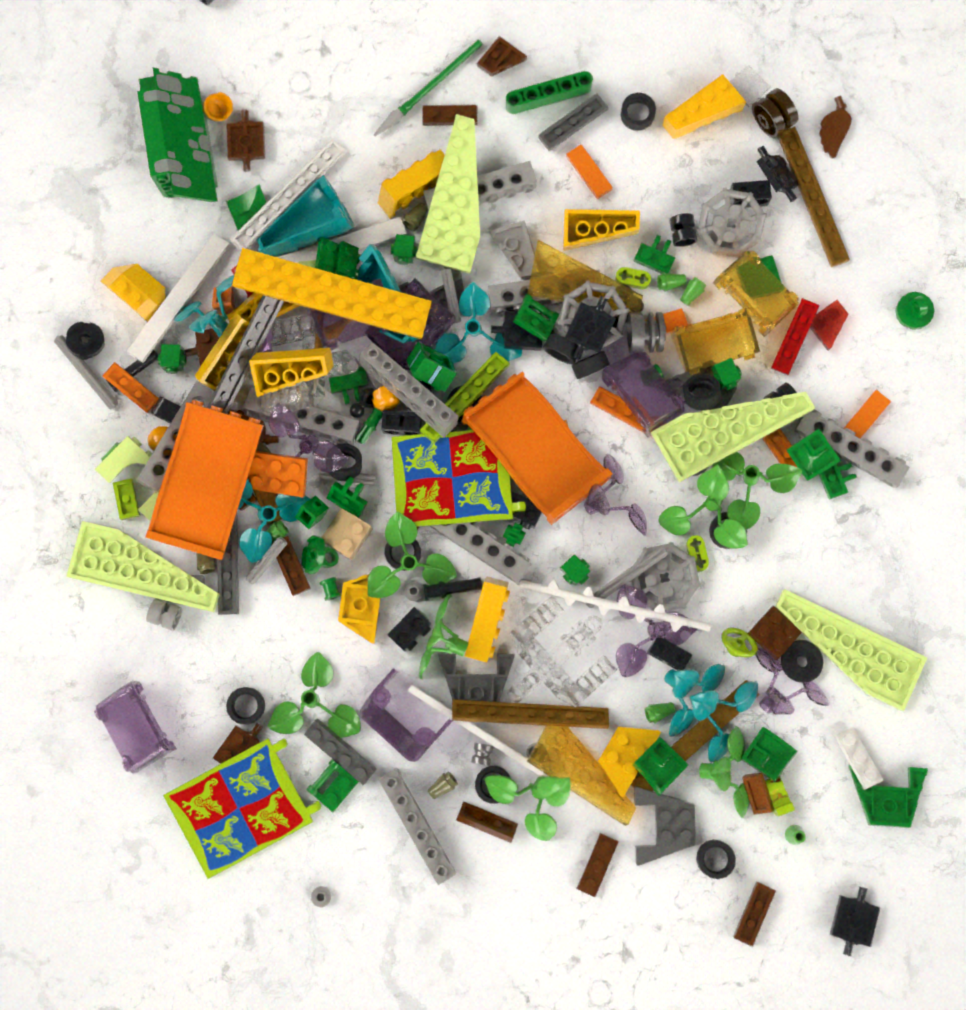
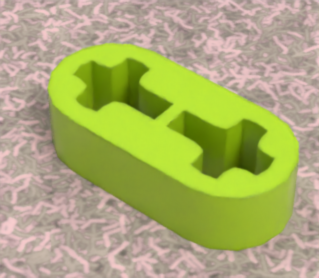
M622 267L617 270L615 280L619 285H627L635 289H646L650 285L651 276L643 270ZM626 273V276L630 278L622 280L621 275ZM641 276L645 277L646 281L644 284H641L640 280H638Z
M693 535L687 540L686 548L688 554L696 558L695 562L697 561V555H699L701 561L705 562L702 568L696 565L697 572H702L709 565L706 546L701 536ZM693 539L696 542H700V545L697 547L698 552H696L694 546L691 547L690 545Z

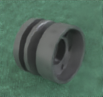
M649 312L647 321H644L642 313H629L627 320L629 353H642L645 344H647L650 353L654 352V348H656L657 352H663L666 341V324L663 313L657 312L654 319V314Z

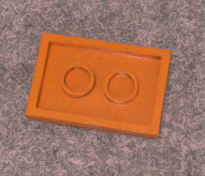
M256 451L248 481L251 483L253 490L304 497L306 493L308 458Z

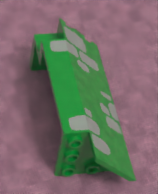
M152 67L154 76L140 78V91H137L150 177L163 197H181L206 202H218L216 194L218 184L198 77L184 78L181 73L168 71L166 74L160 72L159 68Z

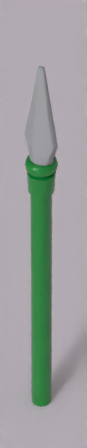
M479 39L474 42L410 100L399 106L397 110L392 111L375 132L374 136L399 123L401 118L406 116L416 103L483 45Z

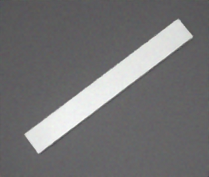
M332 138L230 241L240 250L242 248L249 249L279 216L346 153V149Z
M401 217L331 239V241L337 244L345 241L358 247L359 251H362L369 244L377 246L395 240L396 234L407 235ZM318 244L279 256L278 258L295 263L316 260Z
M215 234L212 235L126 352L142 363L145 362L173 324L175 317L184 309L230 246L228 242Z
M410 686L408 692L452 719V709L416 686ZM455 721L537 775H543L544 768L470 721Z

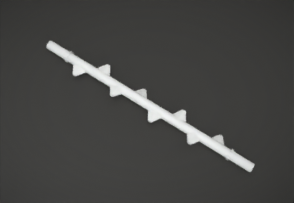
M525 580L520 582L521 588L564 597L568 606H571L577 600L598 605L602 615H605L611 608L635 614L637 621L640 623L646 617L670 622L674 632H677L682 625L709 632L712 626L710 623L693 620L692 618L667 614L663 604H659L654 610L630 605L625 596L619 602L594 597L590 587L581 594L560 589L556 580H552L548 586Z

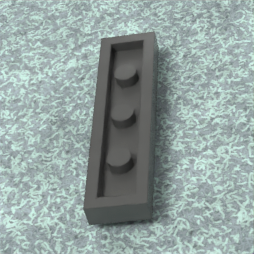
M596 93L540 133L538 138L550 152L607 111L608 106Z
M318 718L305 732L304 735L362 785L377 770V768Z

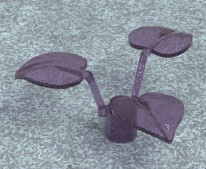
M279 402L275 404L269 417L270 430L280 438L288 435L292 439H302L299 443L301 451L295 457H300L303 453L309 454L312 452L316 456L314 459L315 467L326 473L334 472L348 462L349 458L330 441L319 443L318 438L314 435L307 437L306 435H292L299 432L300 429L297 417L285 405Z
M607 453L603 460V466L613 473L611 483L604 489L599 484H594L589 491L587 500L584 502L585 509L590 515L597 512L602 515H608L610 511L627 510L629 511L628 516L631 523L645 536L647 521L640 506L634 503L631 507H610L607 497H605L607 490L616 482L619 485L622 484L624 480L620 464L613 456Z
M626 584L621 586L616 602H619L625 596L630 605L641 608L647 607V596L641 589ZM618 610L620 615L626 619H633L635 617V614ZM669 613L671 615L688 618L680 613ZM645 618L644 621L649 623L647 632L650 635L649 638L638 643L636 647L632 643H625L616 652V663L623 677L633 676L644 667L647 661V653L643 649H639V647L645 643L653 641L654 638L664 637L671 643L680 645L687 641L698 629L682 625L677 632H674L670 622H654Z
M758 648L755 654L757 660L766 670L774 673L769 688L765 691L767 695L759 702L760 707L766 713H773V715L792 714L794 707L790 699L803 692L807 693L808 698L818 705H830L822 689L811 681H804V688L787 697L783 696L782 693L773 687L779 675L778 672L783 670L780 661L773 659L764 649Z

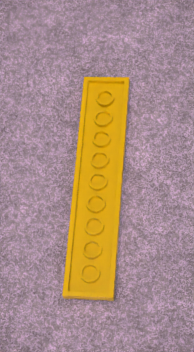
M246 248L241 250L232 282V287L418 339L423 337L432 302Z

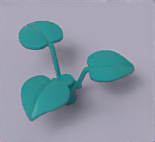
M234 275L225 279L216 288L222 316L217 314V310L204 314L198 309L202 303L196 301L186 306L175 317L174 321H182L193 312H197L201 317L193 321L189 328L192 331L204 333L209 323L218 337H220L228 326L226 322L228 317L225 314L221 293L232 286Z
M475 282L469 284L460 297L459 310L463 316L470 317L473 315V317L465 324L466 332L462 340L460 341L459 337L454 333H446L438 339L435 350L450 357L453 364L458 363L467 354V349L463 345L467 336L476 337L482 334L493 342L490 346L491 356L497 352L508 362L522 356V350L504 349L502 334L497 333L495 339H493L482 330L480 323L476 320V315L482 316L487 313L490 308V299L486 292Z
M247 480L238 509L246 503L258 509V517L262 521L257 530L249 528L241 534L239 539L240 548L249 562L254 563L262 559L263 555L272 545L271 534L267 531H261L266 522L274 520L277 511H279V515L283 520L288 522L297 521L295 516L301 506L310 500L309 497L306 495L304 497L278 494L275 498L277 508L272 506L261 507L247 500L253 493L252 485Z
M715 664L705 671L701 682H698L700 675L696 670L676 671L671 669L666 673L664 681L673 688V695L683 705V709L678 710L672 718L669 729L670 737L684 732L691 725L694 718L693 710L688 709L683 697L695 685L702 686V692L714 691L723 680L725 665Z
M756 680L754 682H746L738 688L734 697L735 702L720 700L718 693L713 690L699 692L690 696L694 718L698 721L708 718L719 733V736L712 738L709 744V762L713 763L719 760L728 752L727 743L730 735L728 733L723 734V731L710 716V713L716 710L717 703L732 707L736 706L738 712H744L749 709L758 694V683Z

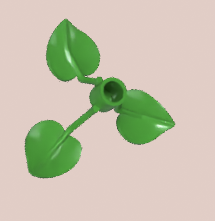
M738 452L712 465L713 467L719 465L728 481L733 480L736 474L738 476L743 475V480L747 484L745 501L737 499L730 503L727 515L729 519H736L741 522L745 530L753 527L760 517L759 505L755 502H749L751 485L757 484L759 477L766 483L770 482V487L773 491L788 493L796 486L802 474V470L793 465L774 464L766 470V478L759 471L758 467L754 465H749L744 469V458Z
M719 465L701 474L697 480V487L700 493L708 496L701 506L688 516L683 507L671 506L665 509L658 519L659 524L671 534L684 535L691 527L688 519H691L704 507L710 511L717 510L719 527L714 530L716 540L721 545L733 549L743 548L748 545L747 533L741 522L736 519H726L723 523L721 522V504L729 493V484L724 471Z
M396 512L387 522L385 538L392 547L402 546L404 555L400 560L401 566L391 572L389 567L383 565L373 568L368 576L367 594L372 598H384L393 595L401 584L400 579L395 574L403 569L413 570L416 566L425 567L422 576L429 585L439 584V581L447 583L457 578V573L453 564L441 554H430L426 559V564L418 563L415 556L408 554L405 544H411L415 541L417 527L411 519L400 512Z
M451 594L446 596L437 610L435 626L427 642L426 651L420 661L419 679H422V674L427 668L431 655L434 652H446L449 654L453 652L463 656L467 650L468 642L458 638L459 635L443 624V616L448 600L453 597ZM442 628L451 635L448 639L444 638ZM443 641L448 649L435 648L433 646L437 642Z
M316 652L308 659L302 669L301 679L303 684L307 687H314L302 693L300 710L298 711L297 705L293 702L279 704L272 714L268 728L280 734H293L299 731L304 724V719L300 714L305 706L308 708L318 706L332 715L328 720V728L340 738L358 734L361 730V722L357 712L348 705L341 704L337 706L334 713L319 703L320 698L314 691L317 690V686H327L333 679L334 671L320 652Z
M735 726L728 737L727 743L730 757L723 756L718 761H714V763H701L699 775L702 779H713L721 791H727L730 786L734 787L736 790L733 795L734 805L739 816L744 818L750 804L745 785L741 783L738 786L731 783V761L735 759L736 762H740L745 753L744 736L739 727Z
M500 775L486 776L485 783L492 798L499 803H512L515 796H520L531 789L533 797L539 799L536 814L529 813L526 815V829L533 837L542 841H550L556 834L557 823L550 815L546 813L540 814L543 799H546L551 806L559 807L564 805L570 795V777L540 776L534 784L530 783L526 788L516 792L518 784L513 779Z

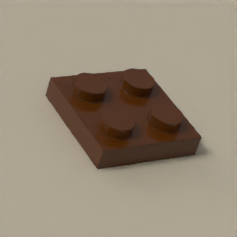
M773 605L747 634L773 659L778 660L802 632Z

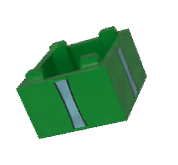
M419 341L406 359L412 376L418 382L421 380L433 386V389L436 391L442 390L445 392L457 375L450 357Z

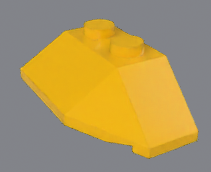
M137 263L114 267L100 281L146 322L151 319L166 299L165 287Z

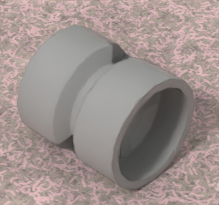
M155 598L147 612L146 621L155 625L161 624L163 628L174 631L181 618L182 607L173 604L167 606V602Z

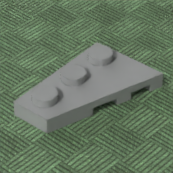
M525 220L489 231L521 280L539 275Z

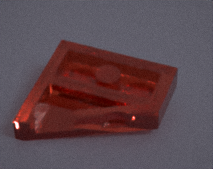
M838 300L817 313L810 326V329L827 351L832 348L849 315Z

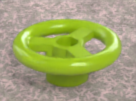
M727 628L722 632V642L727 648L728 653L732 656L749 658L757 653V643L747 632L738 628ZM730 633H734V634H738V635H741V636H740V638H739V637L733 638V637H730V636H727V635L730 634ZM746 639L751 644V651L745 646Z

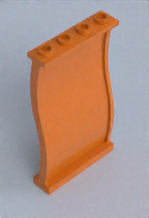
M522 371L518 375L513 374L503 386L501 384L498 385L491 395L483 396L476 406L468 407L463 413L462 422L467 424L481 438L515 483L547 517L546 520L553 525L608 482L613 473L608 468L605 469L587 451L548 400L525 378V374Z
M192 399L191 403L186 402L185 404L186 407L145 538L222 560L264 425L260 424L261 420L249 417V420L242 419V414L232 411H230V414L223 413L222 408L211 405V408L203 407V402Z

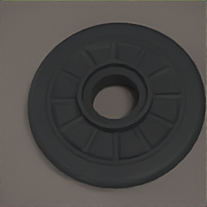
M797 640L781 656V667L784 673L793 681L807 683L820 675L823 669V656L813 643ZM799 656L806 658V666L801 667L798 665L797 658Z

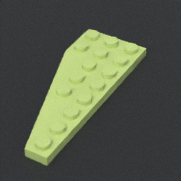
M456 114L416 259L470 274L480 240L475 121L472 118Z
M800 392L772 399L767 398L761 401H751L717 409L685 413L651 432V435L677 481L680 483L813 411L815 406L806 392Z
M82 521L66 577L215 613L219 598L218 592L121 530Z
M782 590L775 607L865 694L900 711L905 710L927 657L790 591Z

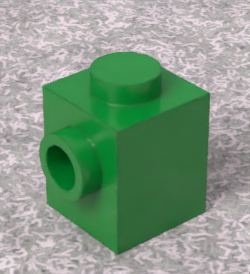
M396 234L395 244H391V255H393L395 262L401 265L413 264V259L416 258L418 246H415V236Z
M161 344V354L158 355L160 367L169 374H177L178 371H183L187 363L184 348L177 344Z
M732 358L715 364L711 369L714 374L712 377L718 380L721 390L725 388L730 390L738 386L737 383L740 381L742 373L739 366H735Z
M315 495L301 506L295 518L306 528L310 529L324 518L329 507Z
M575 554L560 567V570L565 574L562 577L570 585L572 583L575 586L578 583L582 585L590 578L588 576L590 565L583 558L580 560Z

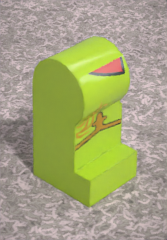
M780 776L776 782L771 779L765 780L774 807V815L779 817L795 811Z

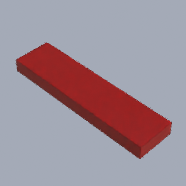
M803 298L801 299L771 369L789 375L820 305Z

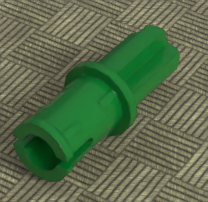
M374 408L366 422H363L364 425L355 438L358 443L364 445L372 432L376 431V426L383 414L380 410Z

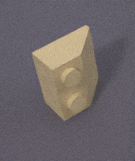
M341 508L322 538L325 544L352 561L373 528Z

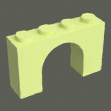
M127 436L95 470L106 481L111 483L129 465L135 463L146 465L152 452L149 450L145 452L140 447L142 443L137 438L133 437L131 439ZM156 466L153 468V472L155 475L160 476L164 474V469ZM160 489L157 493L154 492L138 509L150 521Z

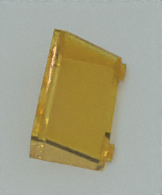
M747 250L714 280L713 284L718 289H726L725 293H729L754 319L753 323L755 325L759 323L760 329L758 331L765 337L799 305V297L794 292H790L759 260L760 257L755 251L750 252Z
M748 307L721 317L688 324L685 327L680 325L670 331L684 372H689V375L698 374L700 369L714 366L729 358L736 360L744 357V361L756 358L755 354L760 352Z

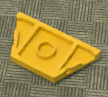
M366 574L354 580L343 582L338 621L370 643L375 644L381 598L368 596L369 574Z
M617 727L601 754L598 763L606 772L607 777L613 783L621 798L624 797L638 773L633 763L658 739L661 733L659 730Z

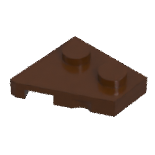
M499 36L477 62V67L492 77L525 62L527 55Z

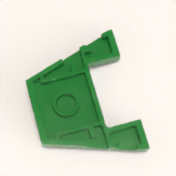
M848 764L868 826L910 828L928 768L909 767L908 788L872 786L864 790L851 765Z

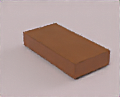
M763 772L744 775L742 779L753 814L773 812L774 807Z

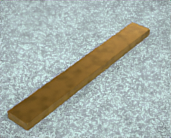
M796 127L786 129L777 137L791 171L796 176V181L799 184L798 188L831 268L849 262L850 258Z
M745 680L724 701L735 702L734 697L738 688L748 681ZM719 703L716 710L710 713V716L722 729L740 712L736 710V706L732 707ZM706 718L693 726L671 748L686 761L716 735L718 731L710 720ZM641 774L631 783L633 788L638 786L653 791V788Z
M453 699L452 721L608 729L609 708Z

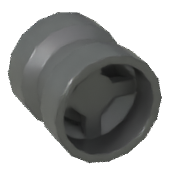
M474 743L475 755L472 756L471 762L490 766L491 759L489 756L493 752L494 746Z

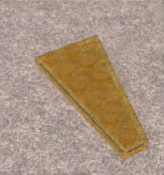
M540 240L537 241L528 294L533 297L564 302V295L571 293L589 280L592 283L616 287L615 290L625 306L629 308L628 314L640 313L643 295ZM587 291L574 300L580 303L588 297ZM592 291L593 297L600 298V296L605 297L606 293ZM610 297L607 300L613 311L617 310L618 307Z
M545 726L527 762L548 776L570 777L572 792L624 826L629 825L636 810L635 805L626 795L623 798L619 796L618 791L613 783L610 782L606 772L568 727Z

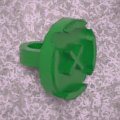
M911 292L902 296L895 309L896 318L900 324L912 330L922 329L927 326L933 319L935 312L930 298L919 292Z
M313 535L307 540L309 544L303 548L301 565L305 569V573L315 574L321 567L330 568L338 563V553L332 548L325 547L322 537ZM326 553L331 555V563L326 561Z

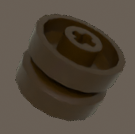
M773 89L766 94L765 98H760L752 105V113L757 124L769 137L775 138L784 132L785 128L788 129L798 122V112L793 101L781 89Z

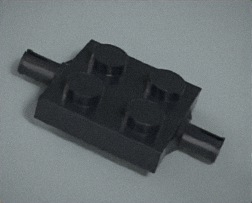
M761 146L757 149L761 155L757 164L776 193L782 192L786 194L790 203L795 201L797 197L792 190L799 185L796 181V176L788 169L783 157L780 155L771 156L765 147Z
M600 296L596 306H589L583 302L580 303L565 335V338L574 341L578 345L573 355L574 357L577 356L578 359H581L584 349H591L598 353L601 352L616 320L615 317L603 310L608 299Z
M505 311L503 325H491V333L502 334L504 349L537 351L542 349L541 339L513 322L518 311ZM552 329L550 334H555V329Z
M859 886L857 898L839 895L830 931L831 936L841 938L846 942L843 954L851 956L854 945L871 947L880 912V907L865 901L868 889Z

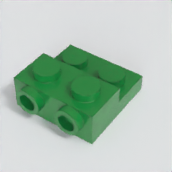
M322 237L318 242L315 268L356 280L359 275V270L356 269V266L360 262L359 257L361 256V254H358L359 248L345 241L337 244Z

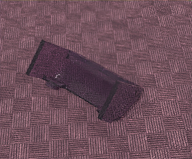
M393 668L361 706L360 716L405 759L415 762L427 752L453 721L449 719L437 733L428 727L418 729L414 735L384 709L391 700V694L385 686L398 673Z

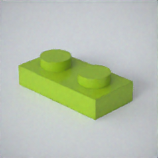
M133 479L113 482L120 520L139 517L140 512L138 510Z

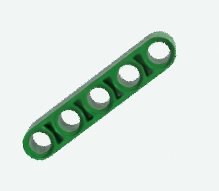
M581 71L510 91L506 95V110L511 114H517L588 94L592 89L593 76L587 71ZM586 81L588 84L583 85L580 82ZM569 86L570 89L566 90L563 87ZM552 91L553 94L548 95L545 92ZM528 96H534V97H536V98H535V99H528L527 97H528ZM514 100H515V101H517L518 103H517V104H511L510 101H514Z

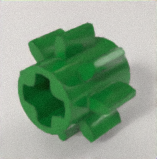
M516 522L513 526L508 524L503 534V538L507 539L505 543L514 547L515 543L521 545L526 532L522 531L523 526Z

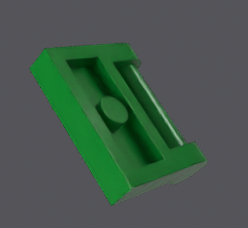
M527 294L513 322L545 342L559 317V313L551 311L532 299L533 296ZM529 306H531V307L534 308L535 310L539 311L540 313H542L543 315H545V316L548 317L549 319L547 320L546 318H544V317L541 316L540 314L536 313L535 311H533L532 309H530Z
M331 759L325 771L306 790L331 812H334L359 781ZM335 770L338 771L340 774L323 794L320 793L318 790Z

